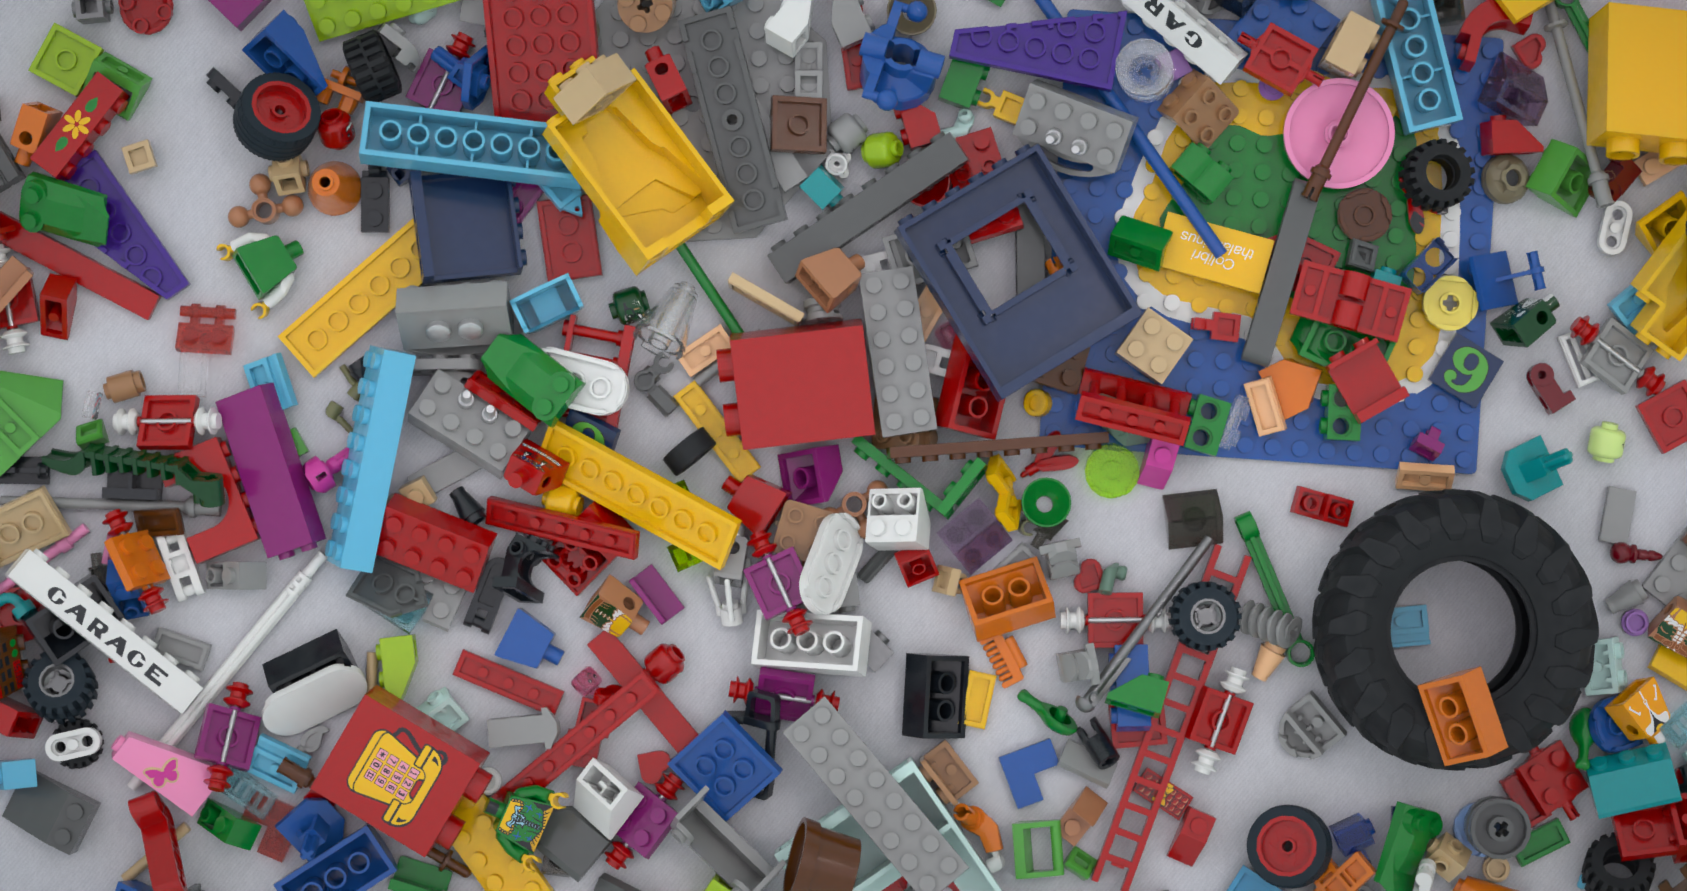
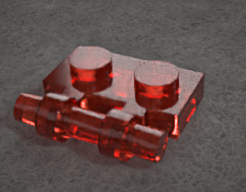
M192 303L191 306L181 305L180 316L190 317V323H178L176 351L232 355L235 329L233 325H225V319L235 320L236 309L226 308L225 305H216V307H201V304ZM201 318H215V323L200 324Z

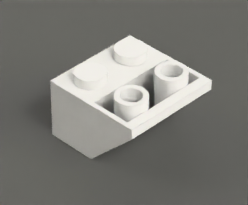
M870 489L865 543L878 551L929 550L931 522L923 489Z
M592 758L576 779L574 808L606 838L612 840L644 796L609 764Z

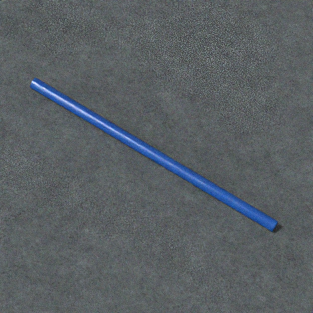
M1034 0L1047 19L1063 18L1051 0ZM1113 88L1111 92L1098 90L1108 106L1131 114ZM1137 123L1132 136L1133 142L1216 259L1227 252L1226 248Z

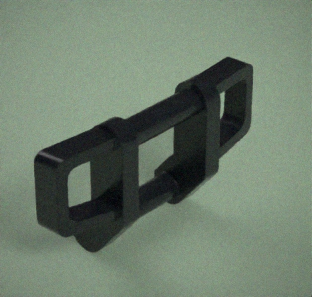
M754 689L747 695L745 711L727 712L739 724H746L766 730L765 751L775 760L777 731L780 730L781 698L778 694ZM756 697L768 700L771 703V716L754 712ZM775 779L764 788V791L761 790L754 798L761 800L770 798L773 795Z

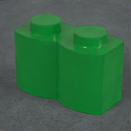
M1192 142L1169 169L1203 200L1212 204L1234 179L1230 174L1232 169L1221 160L1218 163L1209 156L1211 151L1200 142L1196 145Z

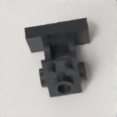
M516 533L506 550L502 576H494L492 587L519 603L543 604L545 593L537 589L531 580L533 567L539 565L542 559H559L560 556L553 553L555 547L532 534L526 538Z

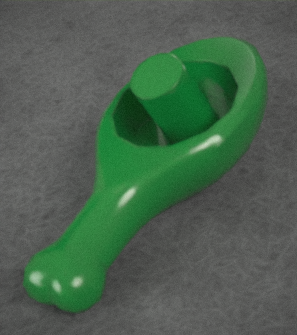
M1026 689L1018 693V700L1031 707L1039 715L1043 723L1052 731L1065 736L1073 735L1077 731L1078 726L1073 718L1067 714L1068 709L1066 707H1057L1042 702L1032 696Z
M1588 707L1575 711L1569 722L1570 735L1578 747V758L1575 761V766L1577 769L1585 771L1590 768L1588 755L1590 747L1594 744L1589 731L1591 709Z

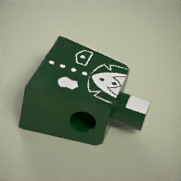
M1548 294L1543 299L1526 298L1491 321L1490 324L1503 345L1527 348L1556 324V319L1552 312L1560 307V304L1552 294Z

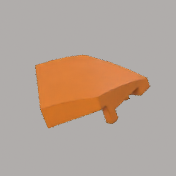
M1284 358L1268 366V368L1260 370L1258 373L1261 378L1272 376L1283 416L1286 420L1308 409L1310 404L1313 403L1323 369L1302 364L1291 358Z

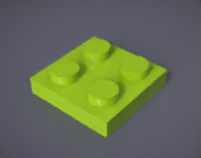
M54 22L28 71L78 97L93 60L101 55L104 49Z

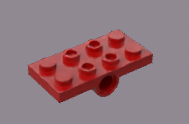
M991 127L955 138L970 162L950 175L952 188L958 185L960 189L970 184L968 179L981 171L984 175L993 171L991 166L1001 160ZM1018 207L968 235L970 243L974 244L1023 229L1024 226Z
M1304 260L1289 314L1397 343L1412 289L1377 280L1359 272L1344 271Z

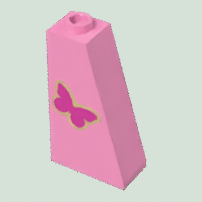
M128 731L124 737L122 735L118 736L111 746V749H113L112 759L191 816L195 814L212 792L203 781L211 776V773L206 770L207 767L216 765V763L194 758L193 753Z

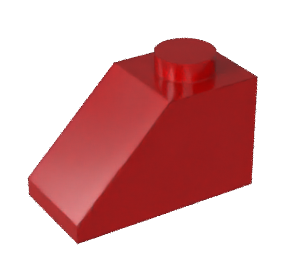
M1506 115L1490 116V121L1480 123L1481 156L1544 152V146L1518 120H1507Z
M49 274L40 293L41 335L68 340L77 302L76 278Z
M1188 805L1166 856L1192 867L1208 840L1216 818Z

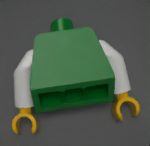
M248 232L231 241L230 245L219 244L216 250L222 251L225 248L227 249V255L220 258V260L231 261L234 259L258 300L263 298V302H258L251 306V311L255 310L257 306L263 308V314L258 317V319H262L268 316L270 308H273L287 295L294 282L293 273L297 269L293 260L303 255L304 252L297 240L284 246L277 235L270 237L265 233Z

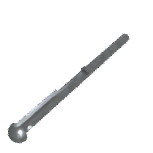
M1207 535L1204 536L1101 672V684L1092 685L1083 697L1077 695L1075 704L1078 710L1088 713L1095 709L1096 705L1131 661L1127 656L1145 634L1154 617L1159 618L1164 607L1213 544L1214 540Z

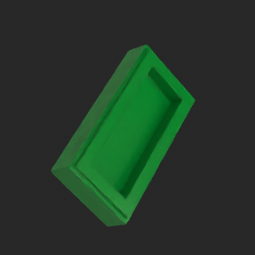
M1556 817L1531 830V836L1525 849L1515 856L1520 867H1524L1571 843L1559 818Z

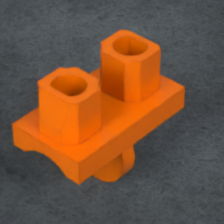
M345 66L342 72L333 69L330 77L337 79L338 83L324 78L327 87L317 95V100L320 103L329 105L333 93L340 94L342 98L337 108L352 115L359 102L363 104L365 99L360 92L346 87L347 84L357 86L348 66Z

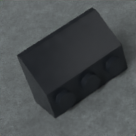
M90 573L74 584L77 587L80 583L93 593L90 598L97 604L103 601L114 610L112 616L119 621L122 618L125 619L96 574ZM43 605L21 619L31 636L55 667L91 644Z
M337 629L262 664L268 687L272 693L333 664L358 667L347 643Z
M906 653L902 736L922 739L965 738L966 724H964V721L966 720L965 705L968 687L969 656Z

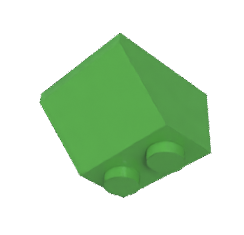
M1551 139L1534 172L1530 175L1526 187L1538 198L1577 218L1589 196L1587 179L1591 172L1586 155L1575 146Z

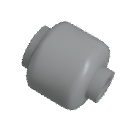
M844 113L828 126L827 130L830 137L827 138V141L836 152L841 149L844 153L849 154L865 142L868 128L856 113L854 115Z

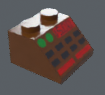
M16 625L0 628V700L24 687L22 685L23 678H26L24 672L26 668H30L29 660L23 659L22 651L26 650L24 635L18 634Z

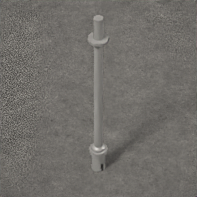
M1555 1L1545 6L1549 24L1545 25L1543 29L1545 32H1552L1591 172L1587 179L1588 185L1592 186L1597 204L1596 207L1605 208L1614 204L1608 184L1610 177L1608 173L1601 169L1596 147L1586 145L1587 115L1563 32V28L1568 26V21L1560 20Z
M1 496L0 505L20 496ZM190 496L185 501L52 497L58 508L121 509L138 511L180 508L181 512H185L190 518H196L197 515L221 516L222 506L214 508L202 507L200 504L194 503L193 496Z

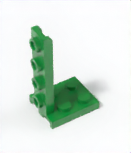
M862 436L855 437L851 441L856 446L853 451L865 461L869 457L877 463L875 466L876 470L886 478L891 474L899 480L896 484L899 488H922L928 511L931 512L934 508L947 520L950 519L982 479L988 467L978 457L975 461L970 459L960 471L963 476L957 483L952 481L943 492L945 498L941 500L909 473L895 464V462L887 459L885 454Z

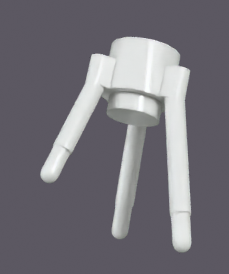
M750 558L746 559L744 569L751 566ZM745 574L743 575L740 603H738V600L732 599L730 580L728 578L724 580L726 600L722 602V605L712 577L707 575L706 579L716 607V616H721V624L729 627L742 624V614L747 613L746 598L749 584Z

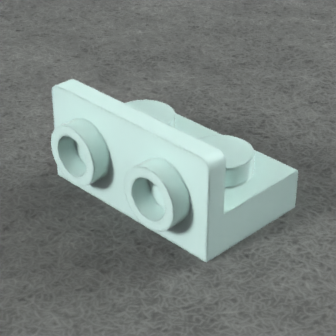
M1618 636L1598 639V642L1594 644V666L1590 682L1585 688L1586 696L1620 693L1628 684L1627 672L1622 669L1621 661L1625 654L1623 643L1619 642Z
M446 687L432 692L424 703L415 707L453 731L470 720L467 713L453 699Z

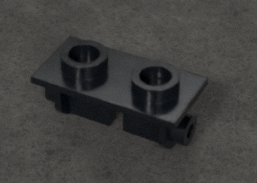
M21 457L0 477V484H50V468L42 464L41 457Z

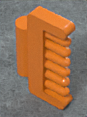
M998 635L980 641V644L984 645L994 640L983 646L984 651L997 646L986 653L987 657L1000 652L989 659L990 663L1003 658V660L992 665L993 669L1006 664V666L996 670V675L1009 670V672L999 677V681H1004L1002 683L1003 688L1023 680L1024 676L1020 668L1028 664L1013 635L1004 639L1003 635Z

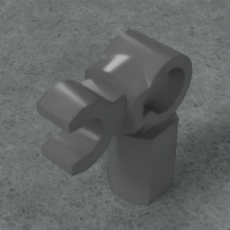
M661 352L655 356L654 364L651 367L647 365L635 375L634 385L640 392H647L649 394L647 398L667 417L679 404L661 385L658 387L655 385L661 379L659 375L669 373L674 367L672 362L667 367L659 365L660 359L664 357V353Z

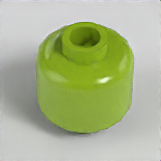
M893 132L870 134L861 147V155L864 162L873 169L888 168L897 162L899 163L904 152L903 143Z

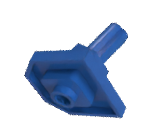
M487 45L470 58L463 57L461 60L457 59L443 47L437 46L431 54V59L450 73L447 78L462 89L461 102L464 108L473 111L484 101L491 83Z
M305 798L282 818L275 827L300 852L302 860L311 861L343 838L345 819L326 798Z

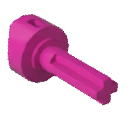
M344 448L325 463L323 460L320 461L316 455L304 463L303 470L308 485L312 490L327 493L336 486L333 474L341 471L344 459H348L349 448Z

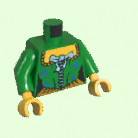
M531 785L517 788L515 792L508 791L503 802L491 797L486 801L483 812L496 817L493 828L496 831L497 841L508 855L519 863H523V868L526 871L536 872L530 868L532 860L542 864V860L539 857L529 855V853L534 854L553 808H566V806H562L558 802L560 796L569 798L566 792L555 793L553 790L539 785Z

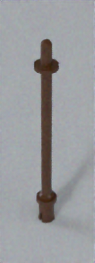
M1398 0L1390 19H1381V23L1386 27L1320 163L1315 165V167L1312 166L1310 169L1312 174L1301 193V196L1308 199L1311 190L1314 189L1310 200L1317 202L1326 181H1330L1332 175L1329 168L1395 32H1403L1405 29L1400 25V21L1408 7L1407 0Z
M286 756L276 771L296 782L297 787L300 789L302 787L311 788L316 779L312 769L309 767L305 769ZM433 848L427 855L429 858L440 863L438 868L440 872L447 867L464 878H468L471 875V870L467 866L451 858L453 850H449L445 854Z

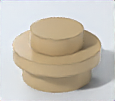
M1487 857L1482 864V872L1489 881L1501 882L1508 877L1510 865L1507 859Z

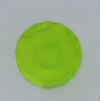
M1115 443L1101 445L1102 449L1093 450L1087 458L1084 468L1085 478L1091 490L1099 496L1109 499L1121 497L1131 492L1137 484L1140 474L1138 461L1133 452L1125 446Z

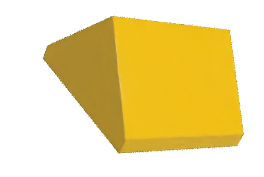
M1680 190L1636 222L1635 236L1651 255L1687 210V198L1684 192Z

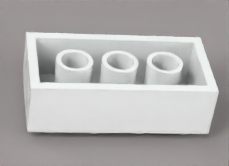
M757 610L751 659L753 666L758 669L767 667L800 673L866 677L872 622L864 616L806 613L804 615L805 620L813 621L809 626L810 630L803 635L795 637L794 633L787 634V631L791 628L789 623H782L787 612L766 621L762 611Z

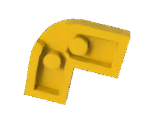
M1000 454L993 455V457H989L985 476L987 482L999 494L997 506L995 507V516L1008 532L1018 530L1022 506L1021 500H1017L1013 490V482L1016 481V478Z

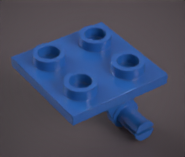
M1538 250L1526 253L1530 269L1511 274L1506 251L1468 257L1481 311L1518 304L1513 282L1515 278L1532 275L1535 291L1546 288L1542 273L1545 272V269L1540 264Z

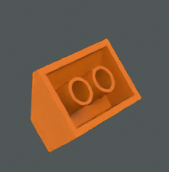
M1037 556L959 580L960 590L977 642L1056 618L1054 601Z
M1481 666L1458 671L1418 685L1444 766L1487 758L1508 748Z

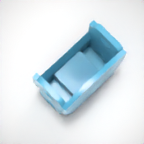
M568 273L509 301L526 335L543 330L570 317V314L578 313L584 308Z

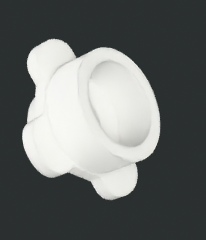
M830 149L831 153L827 156L824 167L832 175H839L840 178L848 177L850 173L848 163L852 159L851 154L837 153ZM836 161L840 163L838 167L834 164Z

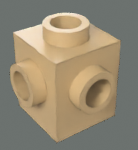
M301 154L286 161L272 160V165L268 166L269 179L271 182H274L278 196L306 191V177L310 176L308 161L303 160Z
M1446 831L1438 839L1436 837L1431 839L1426 848L1427 854L1425 859H1432L1436 863V873L1447 882H1450L1466 868L1472 851Z

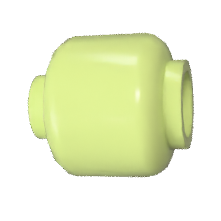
M1602 421L1601 426L1591 428L1587 451L1593 455L1592 459L1600 462L1614 463L1615 459L1622 457L1626 434L1618 429L1619 424Z

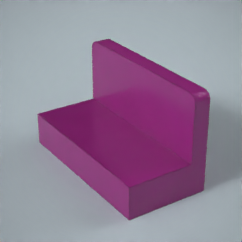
M653 564L629 580V583L661 625L685 608Z

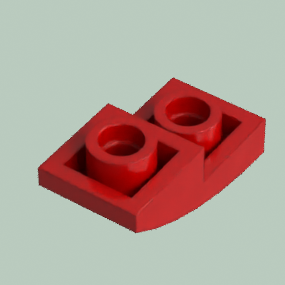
M1297 486L1290 512L1342 527H1348L1354 501Z

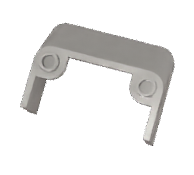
M705 785L674 817L670 824L672 828L671 835L680 844L685 842L732 888L731 891H762L786 865V862L782 859L773 868L704 801L705 796L710 790Z

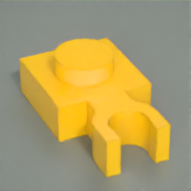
M984 87L983 93L990 95L991 99L987 103L978 100L977 105L984 109H995L993 113L994 118L1015 126L1025 98L1003 90L1001 97H998L992 90Z

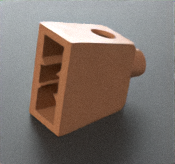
M833 248L801 260L795 277L825 312L829 313L856 290L862 277L860 270L864 269L865 262L859 254L848 258L840 248Z

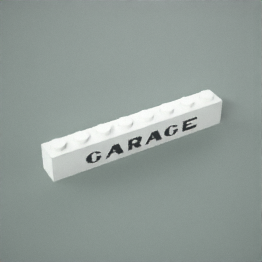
M1121 0L1122 5L1127 10L1135 12L1140 16L1147 27L1159 32L1168 45L1179 49L1188 62L1199 66L1213 82H1217L1220 85L1224 83L1248 55L1246 51L1185 0Z
M37 548L33 552L30 549H25L5 573V576L170 707L183 714L203 689L198 684L200 678L188 669L185 673L176 667L179 662L167 652L161 655L155 650L157 644L146 635L142 639L133 632L136 627L126 619L122 618L119 621L112 616L114 610L103 601L97 604L90 598L93 594L90 590L80 583L77 587L68 580L71 575L59 566L55 569L46 563L49 558Z

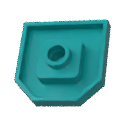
M1541 435L1506 451L1500 470L1512 495L1529 502L1564 485L1557 469L1573 462V453L1564 448L1549 454Z

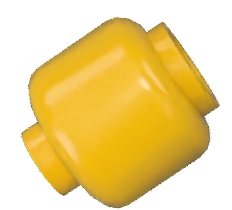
M562 484L559 488L543 493L541 503L545 506V509L579 516L584 507V497L574 489Z

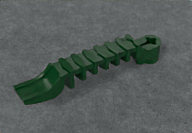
M90 443L85 449L78 452L53 448L51 453L41 457L42 464L68 475H78L85 468L91 466L93 476L102 475L105 472L114 473L118 470L119 473H127L132 469L133 475H141L147 471V478H154L161 474V480L164 481L171 480L175 476L176 485H180L191 492L195 504H200L206 508L219 507L225 504L223 475L220 473L201 472L189 461V456L179 458L175 457V454L166 456L161 455V452L148 453L147 450L136 451L132 447L123 449L119 448V445L111 447L106 446L105 443L98 445Z

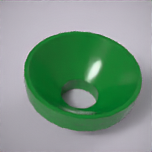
M1039 478L1031 482L1024 490L1021 499L1022 511L1032 524L1044 528L1054 527L1063 522L1070 512V493L1065 485L1056 479ZM1040 497H1048L1051 500L1052 509L1049 512L1044 513L1038 510L1036 502Z

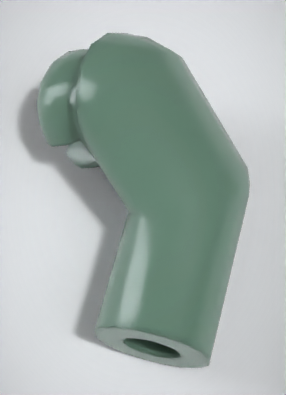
M1113 563L1106 567L1102 573L1098 592L1103 595H1111L1115 579L1125 580L1127 567L1120 566L1119 563Z

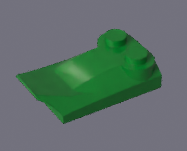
M33 171L28 174L21 190L19 221L23 228L29 232L35 233L42 230L100 247L107 243L109 214L106 211L107 195Z
M1300 317L1290 341L1297 349L1298 355L1325 367L1331 364L1328 358L1342 350L1345 354H1348L1355 350L1354 343L1365 337H1368L1370 341L1375 337ZM1377 338L1379 341L1377 346L1386 361H1388L1396 343Z
M523 334L497 335L481 357L488 378L532 412L536 418L552 428L586 384Z
M1397 801L1374 877L1375 882L1380 883L1386 891L1413 890L1419 863L1427 848L1429 839L1439 835L1442 830L1443 822L1440 814L1426 808Z

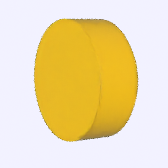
M1030 390L1024 397V409L1031 416L1043 417L1051 410L1052 398L1045 390Z

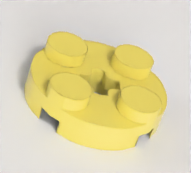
M1441 277L1423 294L1422 310L1428 323L1443 331L1459 330L1468 325L1476 316L1479 303L1476 296L1477 293L1461 277ZM1448 296H1453V301L1457 302V307H1452L1451 311H1448L1447 307L1443 305V300H1447Z

